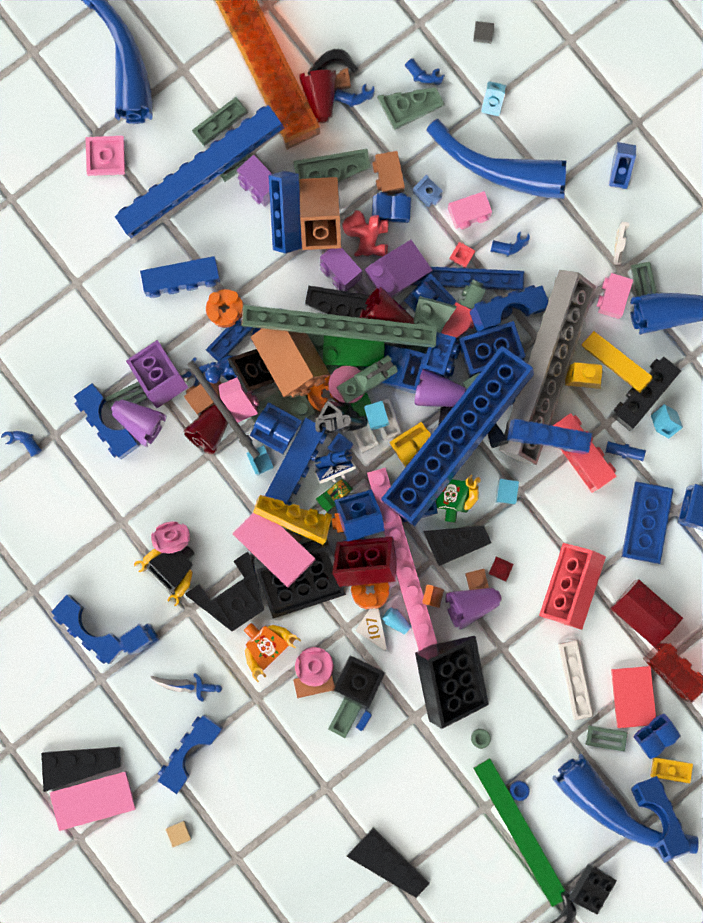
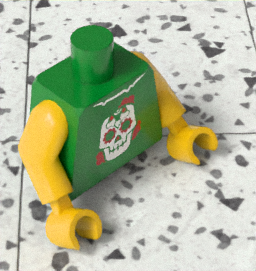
M472 475L466 481L452 479L435 502L438 509L446 510L444 521L456 523L457 512L467 513L479 500V487L477 485L481 481L479 477L474 481Z

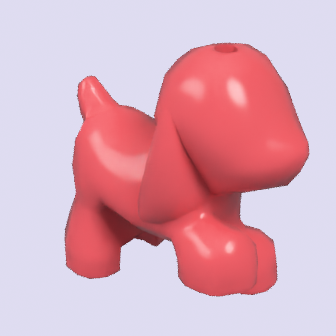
M355 210L352 215L344 219L342 224L344 233L350 237L360 238L359 248L354 253L355 257L361 255L384 256L388 254L387 244L375 246L378 235L388 233V220H381L379 222V215H374L369 218V223L367 224L363 213Z

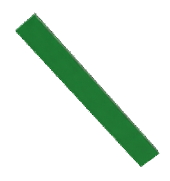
M491 759L483 761L473 767L550 905L554 907L563 901L561 893L565 889Z

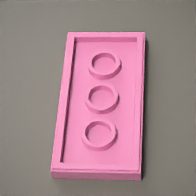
M255 513L249 516L232 533L287 587L315 561V558L277 523Z
M126 771L50 792L59 831L136 809Z

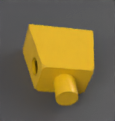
M578 362L571 364L565 379V385L601 389L602 365Z

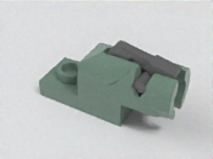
M386 356L337 386L336 388L345 403L351 402L396 374L398 370L392 364V359Z

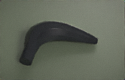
M332 49L322 54L309 69L308 75H310V71L322 70L334 63L345 65L353 74L359 68L353 63L350 55L345 50Z
M564 891L561 893L564 906L563 911L558 918L550 923H573L577 915L576 908L572 901L568 899V891Z

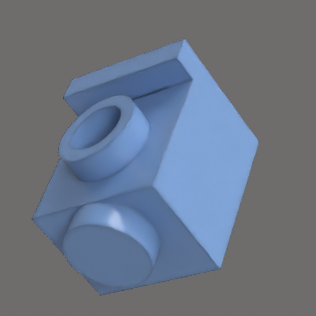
M425 175L413 188V194L428 208L432 204L437 205L443 198L441 196L443 190L429 179L428 175ZM430 188L433 192L428 194L426 189Z

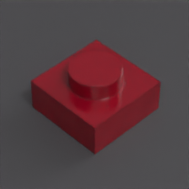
M496 556L488 574L506 582L514 564Z

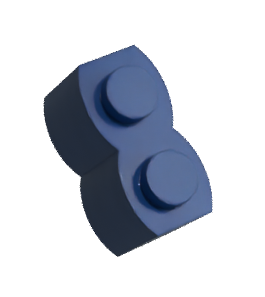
M380 192L377 195H373L372 216L379 215V222L381 220H388L394 223L410 222L411 197H408L407 194L397 193L395 196H388L387 193Z
M661 714L654 718L648 726L640 729L633 738L648 758L652 759L659 756L665 747L673 745L681 735L672 721L665 714Z

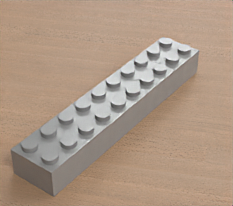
M559 270L555 278L554 287L549 296L548 305L543 314L542 323L537 332L536 341L528 364L533 367L534 375L513 403L512 412L504 433L507 438L510 421L513 419L546 425L551 424L596 288L593 283L579 272ZM508 440L507 444L500 446L499 451L517 461L537 465L543 445L525 444Z

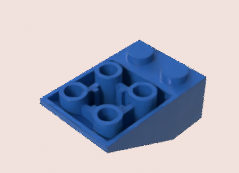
M385 345L384 357L389 356L392 359L391 362L396 366L398 372L380 384L416 394L426 354Z

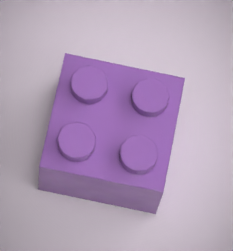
M252 155L237 169V179L240 181L239 185L245 191L249 190L251 192L252 199L258 205L262 204L266 207L270 203L268 175L272 173L255 155Z
M342 247L328 249L320 256V270L326 277L330 276L332 278V284L337 290L347 292L362 279V270Z

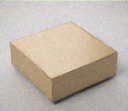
M185 821L166 828L172 847L191 840Z

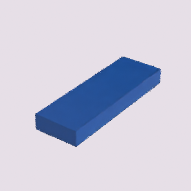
M239 318L235 322L236 324L227 327L208 346L206 351L219 362L223 357L229 355L255 327L241 326L242 318Z

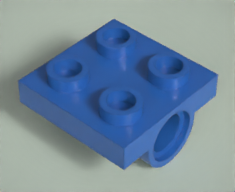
M429 274L403 300L414 313L420 296L451 305L457 302L432 274Z
M268 402L257 418L249 436L283 455L302 421Z

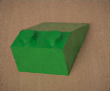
M324 335L323 363L325 365L371 366L384 358L385 342Z

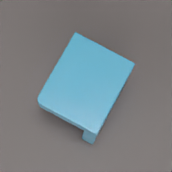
M383 401L364 407L371 430L390 425Z
M665 404L651 415L656 432L668 439L683 428L677 411Z
M264 445L256 448L260 455L255 459L249 452L246 453L256 475L273 469V464Z
M499 479L495 503L516 504L519 481Z

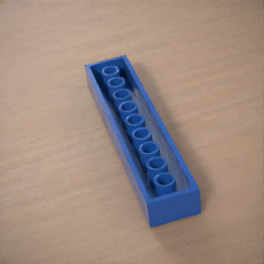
M501 346L381 498L383 503L415 527L533 377V367Z

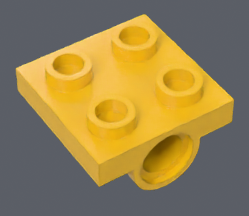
M420 422L389 442L405 468L429 439L431 433Z

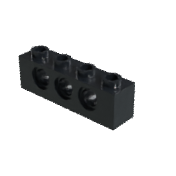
M664 356L660 360L656 358L649 366L652 369L649 374L651 376L659 374L662 379L661 383H657L652 379L645 387L650 393L649 397H644L641 392L632 387L625 395L627 397L624 403L620 401L613 409L616 413L612 417L629 431L635 428L681 372L678 367ZM629 403L637 405L638 409L636 412L629 409Z

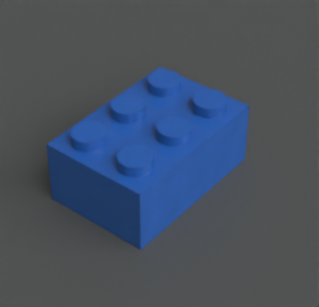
M514 321L461 337L458 340L469 378L480 373L501 346L523 361L526 358Z

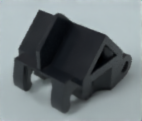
M328 398L319 417L316 418L315 428L317 432H323L322 425L325 423L327 433H333L334 431L344 433L365 428L368 420L366 417L359 416V413L346 403Z

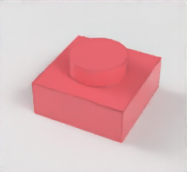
M459 242L449 259L466 268L475 250Z

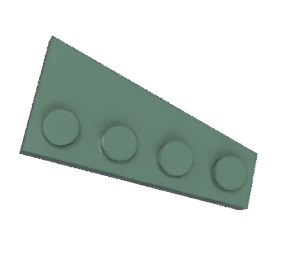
M368 149L293 161L295 173L299 174V179L337 177L338 182L371 168Z

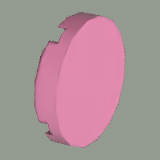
M341 366L330 376L328 383L329 392L338 402L345 403L336 387L361 372L358 368ZM363 395L352 400L351 402H349V404L357 402L362 398Z
M174 521L163 523L152 533V545L161 553L178 552L184 549L190 541L189 529L186 525H181Z
M311 647L302 651L297 657L295 670L301 682L308 686H319L331 678L334 664L332 657L324 649Z

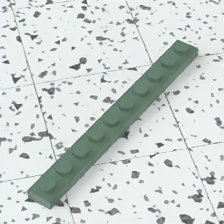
M243 305L241 326L426 347L436 346V326Z

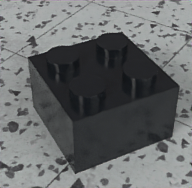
M350 655L331 693L367 710L386 672Z

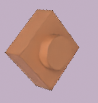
M484 569L465 573L469 590L489 587Z

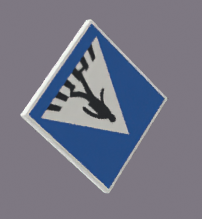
M351 460L340 463L336 467L329 466L314 472L320 484L331 479L335 483V477L341 475L342 479H344V474L356 469Z

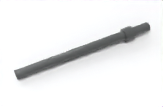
M194 360L187 364L237 434L241 445L246 447L254 459L260 454L252 444L253 440L242 430Z

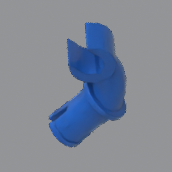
M414 58L405 64V68L414 77L413 80L415 82L433 83L435 85H440L443 82L444 75L437 77L440 69H434L432 74H427L425 70L420 68Z
M367 83L362 86V93L358 95L337 89L334 101L345 103L352 108L366 100L372 99L374 97V86L371 91L366 92Z
M520 231L514 244L512 242L508 244L493 240L490 252L504 254L509 257V255L519 252L528 245L530 235L528 233L527 238L521 240Z
M7 431L1 435V438L7 435L11 436L10 441L5 444H13L16 440H19L21 444H24L31 457L42 451L33 439V434L23 431Z

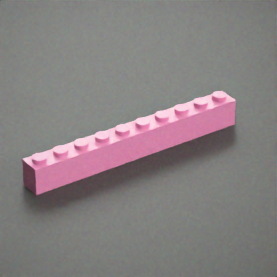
M386 468L368 472L367 478L382 513L385 529L383 531L384 536H393L397 562L396 576L419 651L438 643L427 606L422 603L424 596L400 515L381 500L391 487Z

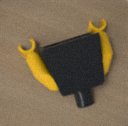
M189 546L175 553H161L154 548L143 557V561H136L134 566H138L141 563L142 569L138 572H144L148 569L171 593L175 592V594L168 597V602L174 597L177 600L174 606H177L180 602V597L184 595L191 584L193 575L191 568L193 564L189 559L194 555V551Z

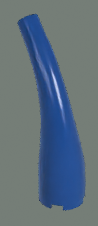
M81 0L89 9H94L102 18L115 41V118L117 120H120V117L124 118L126 123L129 124L145 123L146 118L151 120L153 117V102L148 74L142 55L130 30L106 0Z
M439 119L434 120L426 129L439 146L457 162L493 183L533 196L564 199L567 160L486 157L470 150L449 134L450 130Z
M654 293L631 298L630 304H634V311L630 312L631 321L634 329H640V335L703 321V295Z
M579 755V760L574 761L573 758L568 760L558 769L560 773L558 777L553 775L552 780L559 789L594 820L627 839L657 848L656 843L660 840L662 832L651 829L634 820L584 755ZM685 834V837L689 839L692 851L689 853L697 854L699 847L698 837Z

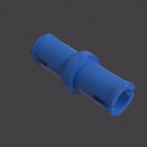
M608 441L605 453L622 456L623 459L627 457L643 462L646 450L630 447L626 443L622 445Z
M349 449L340 452H330L326 456L317 457L315 463H321L315 465L318 469L329 466L336 467L340 463L351 461L352 456L347 457L346 455H350L352 452Z

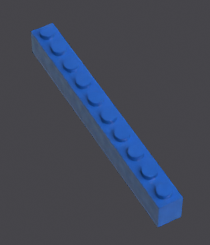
M269 105L261 107L253 117L244 119L239 127L229 130L220 141L216 140L211 143L210 148L197 153L194 156L195 159L189 163L182 164L174 174H168L163 179V182L150 187L149 192L145 195L135 198L130 206L121 208L118 214L114 216L126 235L133 238L282 131L284 126Z

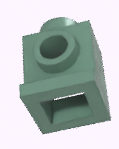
M473 279L469 286L466 285L462 292L464 298L459 297V304L473 309L476 303L481 302L486 291L485 287H482L483 283Z

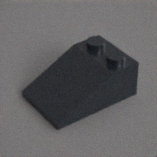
M257 349L227 359L245 393H261L277 386Z

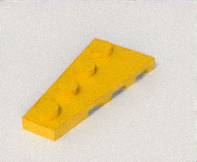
M259 495L253 513L323 545L327 540L332 514H319L318 510L311 508L309 511L300 509V505L296 504L289 506L281 500Z

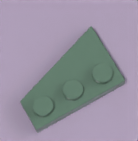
M436 87L413 90V92L407 93L399 92L393 95L377 96L394 130L444 106V102Z

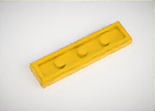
M595 331L581 344L586 351L638 392H641L653 379V376Z

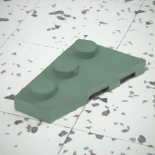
M420 296L414 315V323L436 326L437 332L440 333L457 306ZM407 344L406 349L426 353L428 347Z

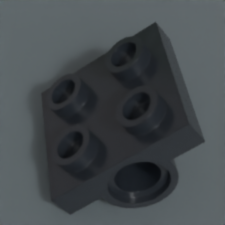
M588 864L568 899L598 914L617 880L597 867Z

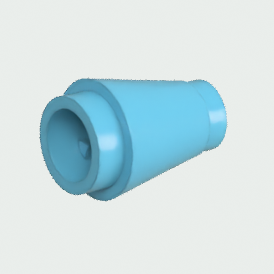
M391 607L382 617L385 621L384 624L404 635L411 628V625L398 609Z

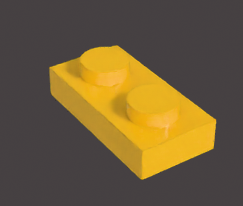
M654 757L652 759L650 777L658 776L659 779L690 784L693 764Z

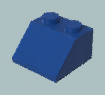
M372 490L334 500L347 541L385 531L382 513Z

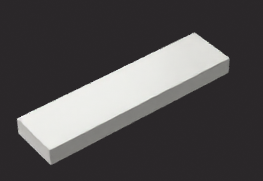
M578 640L559 643L558 648L573 720L594 717Z

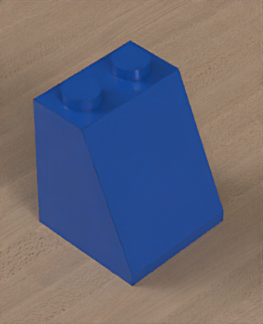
M693 484L686 487L677 524L703 531V486Z

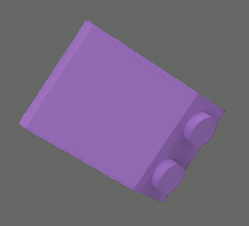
M412 240L402 244L364 269L365 274L374 287L378 289L382 287L393 298L433 271Z
M158 340L126 360L145 394L156 409L189 388Z

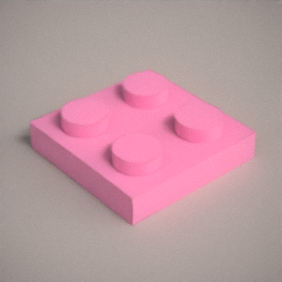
M124 136L86 137V169L88 176L125 174Z

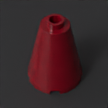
M330 69L310 71L309 76H305V73L299 74V80L312 117L318 123H327L332 118L336 70L332 72Z
M382 287L376 288L365 302L367 304L366 310L362 309L360 318L415 324L414 318Z
M214 404L189 424L183 432H185V437L193 445L204 447V452L214 454L218 449L228 422Z

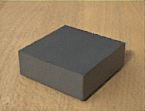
M476 21L473 41L492 43L494 23Z

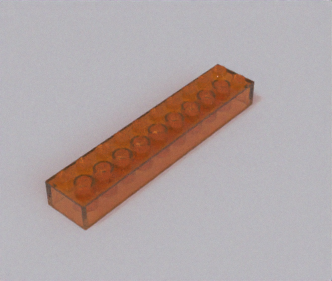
M213 0L265 107L269 105L284 126L279 135L286 150L319 135L320 126L257 0Z

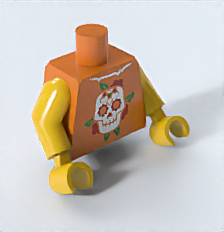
M250 623L243 631L251 638L245 644V656L247 665L252 672V677L257 682H259L257 678L260 674L266 678L263 670L289 645L296 648L293 642L296 639L301 642V639L285 627L273 624L265 625L259 631L253 623Z

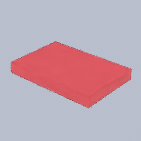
M651 666L611 669L617 728L648 726L656 718Z

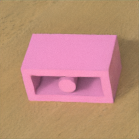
M485 191L451 202L448 205L455 229H466L477 221L478 223L486 222L492 214Z
M613 273L608 278L605 277L602 284V289L605 290L603 296H599L596 304L599 307L598 313L620 319L624 313L633 279Z
M238 378L219 385L220 398L237 422L258 414L257 406L259 401L256 395L245 393Z

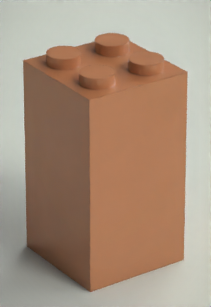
M338 178L299 179L302 250L341 248Z
M262 328L250 337L283 397L292 396L294 398L298 395L304 396L311 392V387L323 384L326 381L325 378L330 375L307 333Z

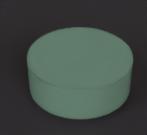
M480 728L473 731L471 742L476 748L483 749L490 744L491 737L485 729Z

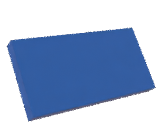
M634 482L621 557L655 564L661 563L673 488Z

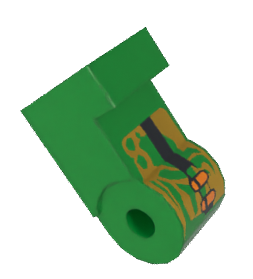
M340 479L326 492L317 497L316 501L328 513L336 506L334 500L346 497L353 488L345 479Z

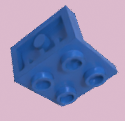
M436 332V346L428 347L422 369L441 374L447 379L452 377L455 366H453L454 359H458L460 354L456 337Z

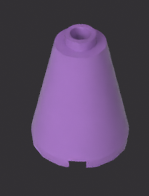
M423 369L419 378L421 380L417 386L414 403L417 406L454 407L466 392V388L435 372Z
M123 399L115 401L111 408V411H113L112 416L146 448L148 443L152 444L163 428L160 426L161 421L165 422L167 417L162 412Z
M494 588L453 591L445 595L446 603L449 602L450 608L447 609L454 626L456 628L459 627L458 630L464 629L497 608L502 600L500 592Z

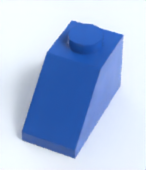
M617 142L612 161L609 186L623 189L628 188L636 159V145Z

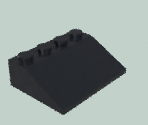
M328 538L323 545L313 540L300 544L315 558V561L289 587L283 584L259 559H254L255 570L273 619L346 595L344 587L338 586L333 575L334 556Z
M476 636L433 644L415 652L429 722L443 729L489 705Z

